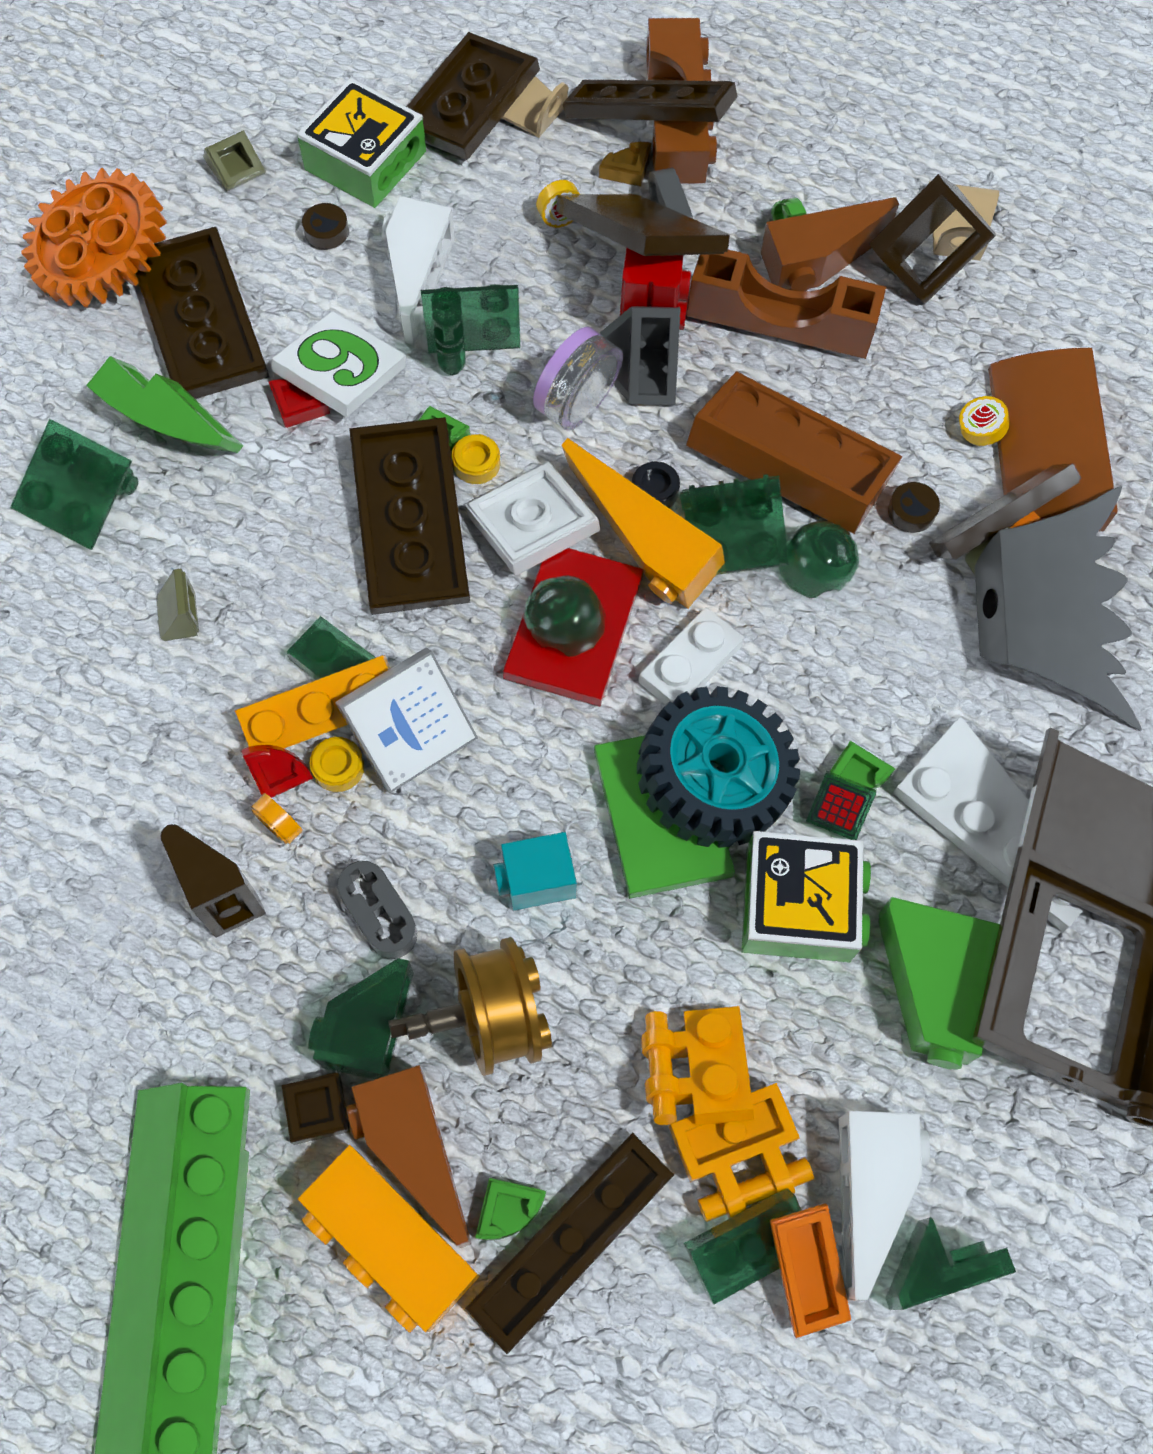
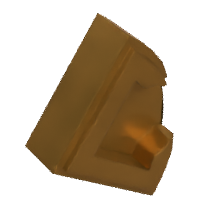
M632 142L629 144V148L622 149L614 154L613 152L608 153L599 166V178L641 187L650 159L652 143Z

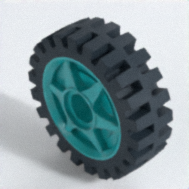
M706 686L696 688L691 696L688 691L678 695L673 703L670 701L650 725L638 754L640 757L637 761V774H641L642 777L638 785L641 794L649 793L650 795L646 805L652 813L658 810L663 813L659 822L667 829L673 823L680 827L677 833L678 837L688 841L692 835L698 836L697 845L709 847L714 841L718 842V848H730L736 841L739 846L748 843L753 831L765 832L778 820L797 790L795 785L800 779V769L794 767L800 758L798 749H789L794 740L790 730L779 732L778 728L783 720L775 712L766 718L762 713L768 705L759 699L752 706L746 704L749 694L737 690L731 698L728 697V687L717 686L709 694ZM710 761L721 764L726 773L716 770Z

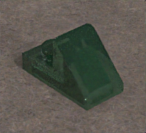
M931 1217L919 1220L912 1232L886 1295L889 1310H904L1015 1273L1016 1270L1007 1247L987 1251L984 1240L950 1250L953 1263H949L934 1220Z

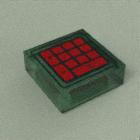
M826 770L806 822L850 840H857L876 796V790Z

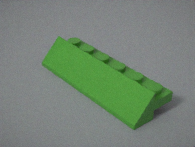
M176 1083L138 1090L95 1454H217L221 1406L227 1405L249 1152L245 1150L250 1089L247 1087L187 1086L184 1083Z

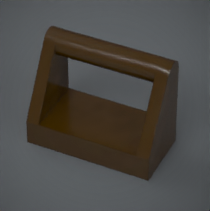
M937 174L869 245L897 277L926 304L996 237V234L960 189ZM957 210L975 231L928 277L921 281L905 259Z
M170 824L163 828L160 835L161 841L188 904L195 915L216 938L266 914L258 894L236 863L176 824Z

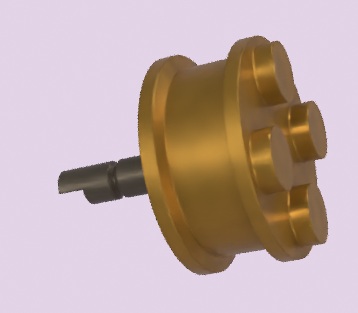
M512 937L501 939L500 949L471 956L467 954L464 948L454 951L458 1004L430 1010L425 1015L418 1013L388 1021L392 1038L408 1035L409 1040L427 1036L428 1032L435 1034L464 1026L476 1063L483 1076L493 1074L494 1064L525 1056L531 1064L539 1062L542 1059V1050L552 1047L547 1019L544 1013L537 1014L533 993L541 990L533 957H525L523 948L518 947Z

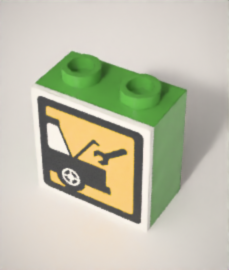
M351 77L297 133L303 165L306 171L373 208L379 205L426 152L422 115Z
M753 831L746 849L741 953L850 963L862 947L868 945L870 935L869 914L862 913L863 893H868L871 879L870 862L863 861V841Z

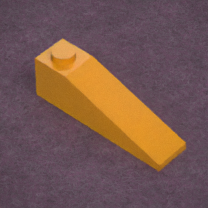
M567 438L561 446L570 469L638 566L644 569L643 573L650 581L648 584L649 588L663 601L672 604L676 600L689 609L725 565L722 545Z

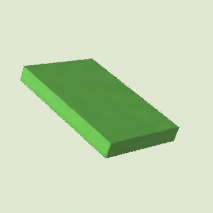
M645 735L594 746V754L629 899L733 878L735 870L729 847L718 848L717 841H714L709 847L697 845L698 836L692 835L688 841L678 837L677 833L680 827L673 823L667 829L659 822L663 813L660 810L652 813L646 805L650 795L649 793L641 794L638 783L642 775L637 774V761L640 757L638 753Z

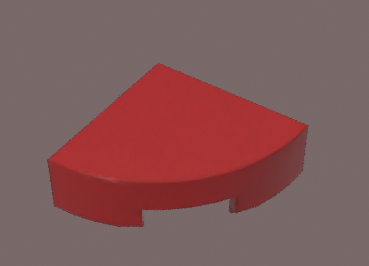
M285 379L268 381L285 428L330 414L329 406Z
M256 745L241 750L261 795L266 793L272 798L313 779L306 764L287 749L273 745Z

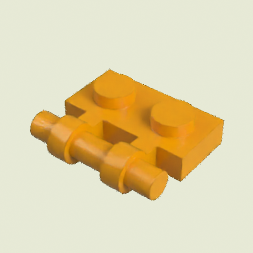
M740 1006L684 1011L686 1031L672 1032L668 1029V1019L664 1012L653 1011L645 1016L646 1031L641 1036L642 1054L649 1060L650 1077L645 1081L646 1101L653 1107V1119L656 1124L670 1125L677 1121L676 1105L693 1104L695 1125L754 1120ZM688 1057L690 1077L677 1078L673 1076L671 1059Z
M777 1083L751 1092L754 1120L695 1125V1116L692 1115L669 1125L690 1183L712 1174L716 1184L717 1192L697 1199L705 1222L727 1215L729 1219H733L747 1213L746 1206L774 1195L777 1200L795 1194L796 1186L814 1180L813 1171L806 1157L786 1164L779 1147L797 1141L800 1137ZM760 1155L765 1173L737 1183L731 1166Z

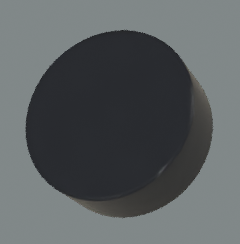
M652 461L641 465L634 472L632 477L633 484L668 508L675 504L679 496L680 478L672 466L664 462Z

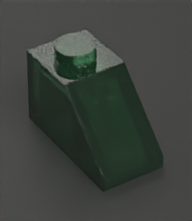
M397 958L327 1003L324 1017L317 1016L315 1018L308 1041V1049L314 1051L313 1060L320 1068L374 1080L389 1074L398 1037H391L388 1021L402 1018L404 1015L414 975L409 960Z

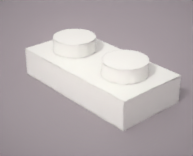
M705 607L640 673L639 683L665 705L670 701L673 703L678 695L686 691L691 696L696 688L703 687L742 647L745 637Z

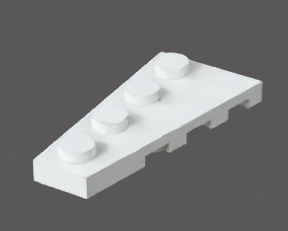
M960 716L897 786L893 795L1009 888L1029 799ZM1054 895L1048 921L1063 933L1072 925L1084 908Z

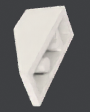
M399 196L393 213H387L384 218L382 239L387 241L404 340L405 343L414 345L455 240L453 213L451 207Z
M848 1111L839 1118L843 1281L848 1301L868 1299L923 1175L922 1166H927L929 1163V1134L927 1130L920 1129V1114Z

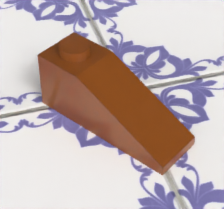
M897 197L766 222L760 253L771 283L794 291H807L810 288L821 286L871 249L869 243L895 218L899 206Z
M420 1065L353 1086L352 1091L356 1103L346 1106L355 1140L365 1137L367 1146L458 1247L463 1248L472 1245L425 1075Z

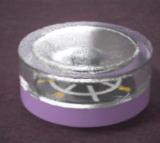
M590 327L577 330L560 345L545 366L534 391V407L564 430L570 431L579 427L601 405L615 383L623 361L622 350Z

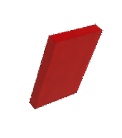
M570 548L543 561L506 661L503 679L601 707L643 578L644 569Z

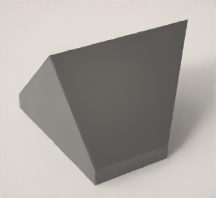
M632 306L599 333L605 339V351L599 367L628 401V404H676L680 307Z

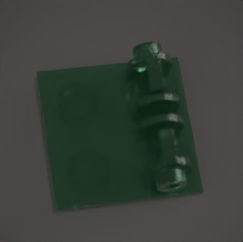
M492 284L481 287H441L438 289L421 290L428 353H437L438 366L446 374L456 375L465 367V351L520 348L518 285Z
M49 419L10 508L93 550L117 495L124 493L128 495L133 494L137 489L139 481L134 476L133 470L130 469L132 460Z
M763 474V478L739 481V478L733 479L734 482L724 483V480L719 481L718 485L695 488V485H689V489H684L680 492L682 511H684L685 520L722 545L725 563L716 572V575L789 565L779 476L769 477L768 474Z

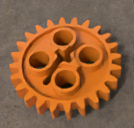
M100 168L95 179H92L87 172H83L80 184L77 185L70 179L66 180V191L61 194L56 190H52L51 196L54 201L50 205L39 203L38 207L43 212L42 216L29 218L28 220L35 228V231L23 234V239L30 245L21 250V254L28 260L24 268L32 275L31 279L44 293H47L56 302L62 299L68 306H72L78 300L84 307H88L93 296L101 304H104L107 300V294L111 290L119 297L122 296L123 283L127 281L135 286L138 284L135 276L138 270L150 272L151 268L147 264L146 259L148 257L160 256L161 253L154 243L166 239V236L160 229V227L167 224V220L160 213L163 210V206L144 181L140 182L133 173L125 176L118 168L115 169L111 176L108 175L104 168Z

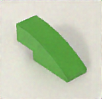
M110 356L86 385L114 409L133 421L159 433L214 450L238 453L243 447L178 382L155 373L149 381L135 366Z

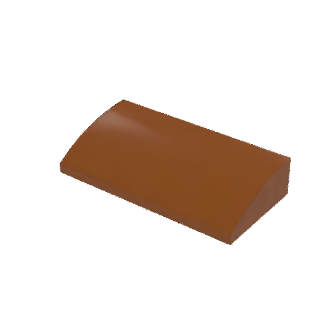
M1067 348L1039 351L991 363L988 369L991 395L1004 402L1009 415V429L1006 435L997 442L1004 495L1052 465L1071 463L1074 464L1081 477L1079 483L1034 510L1042 520L1082 506L1114 489L1093 349ZM1117 503L1099 531H1105L1117 514Z
M737 371L696 414L686 446L853 534L856 533L869 514L903 457Z

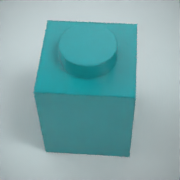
M566 832L501 844L503 862L493 864L499 896L510 894L513 911L576 898L577 881Z

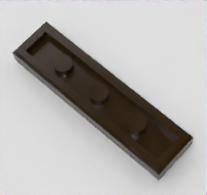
M582 80L562 105L566 118L719 122L738 95L735 82Z
M632 1132L465 1309L501 1349L508 1354L668 1183L674 1174Z

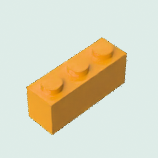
M351 1145L297 1199L308 1210L301 1219L303 1223L325 1245L334 1237L350 1254L342 1262L344 1266L366 1288H369L376 1281L391 1296L392 1299L385 1305V1308L409 1333L417 1325L425 1333L431 1332L480 1277Z

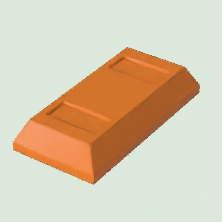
M824 1203L770 1220L795 1338L851 1321L828 1205Z

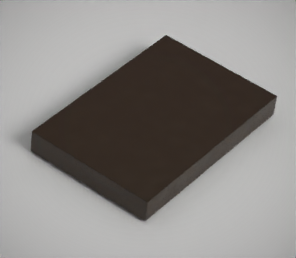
M468 32L406 106L422 115L425 143L468 160L540 71L538 58Z

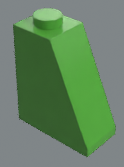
M891 897L880 910L878 923L911 1051L928 1055L927 1062L934 1066L954 1070L961 1069L962 1064L968 1065L982 1056L983 1048L973 1042V1036L1000 924Z

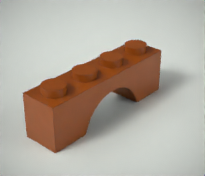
M648 18L646 43L647 80L711 81V69L703 68V65L708 64L709 40L708 37H701L700 18ZM654 120L652 139L653 171L673 167L681 184L706 183L708 164H715L717 156L716 136H709L708 132L713 130L714 122Z
M728 250L724 254L699 255L691 280L687 316L866 359L878 323L886 286L839 276L832 284L814 291L789 290L763 278L752 265L748 254Z

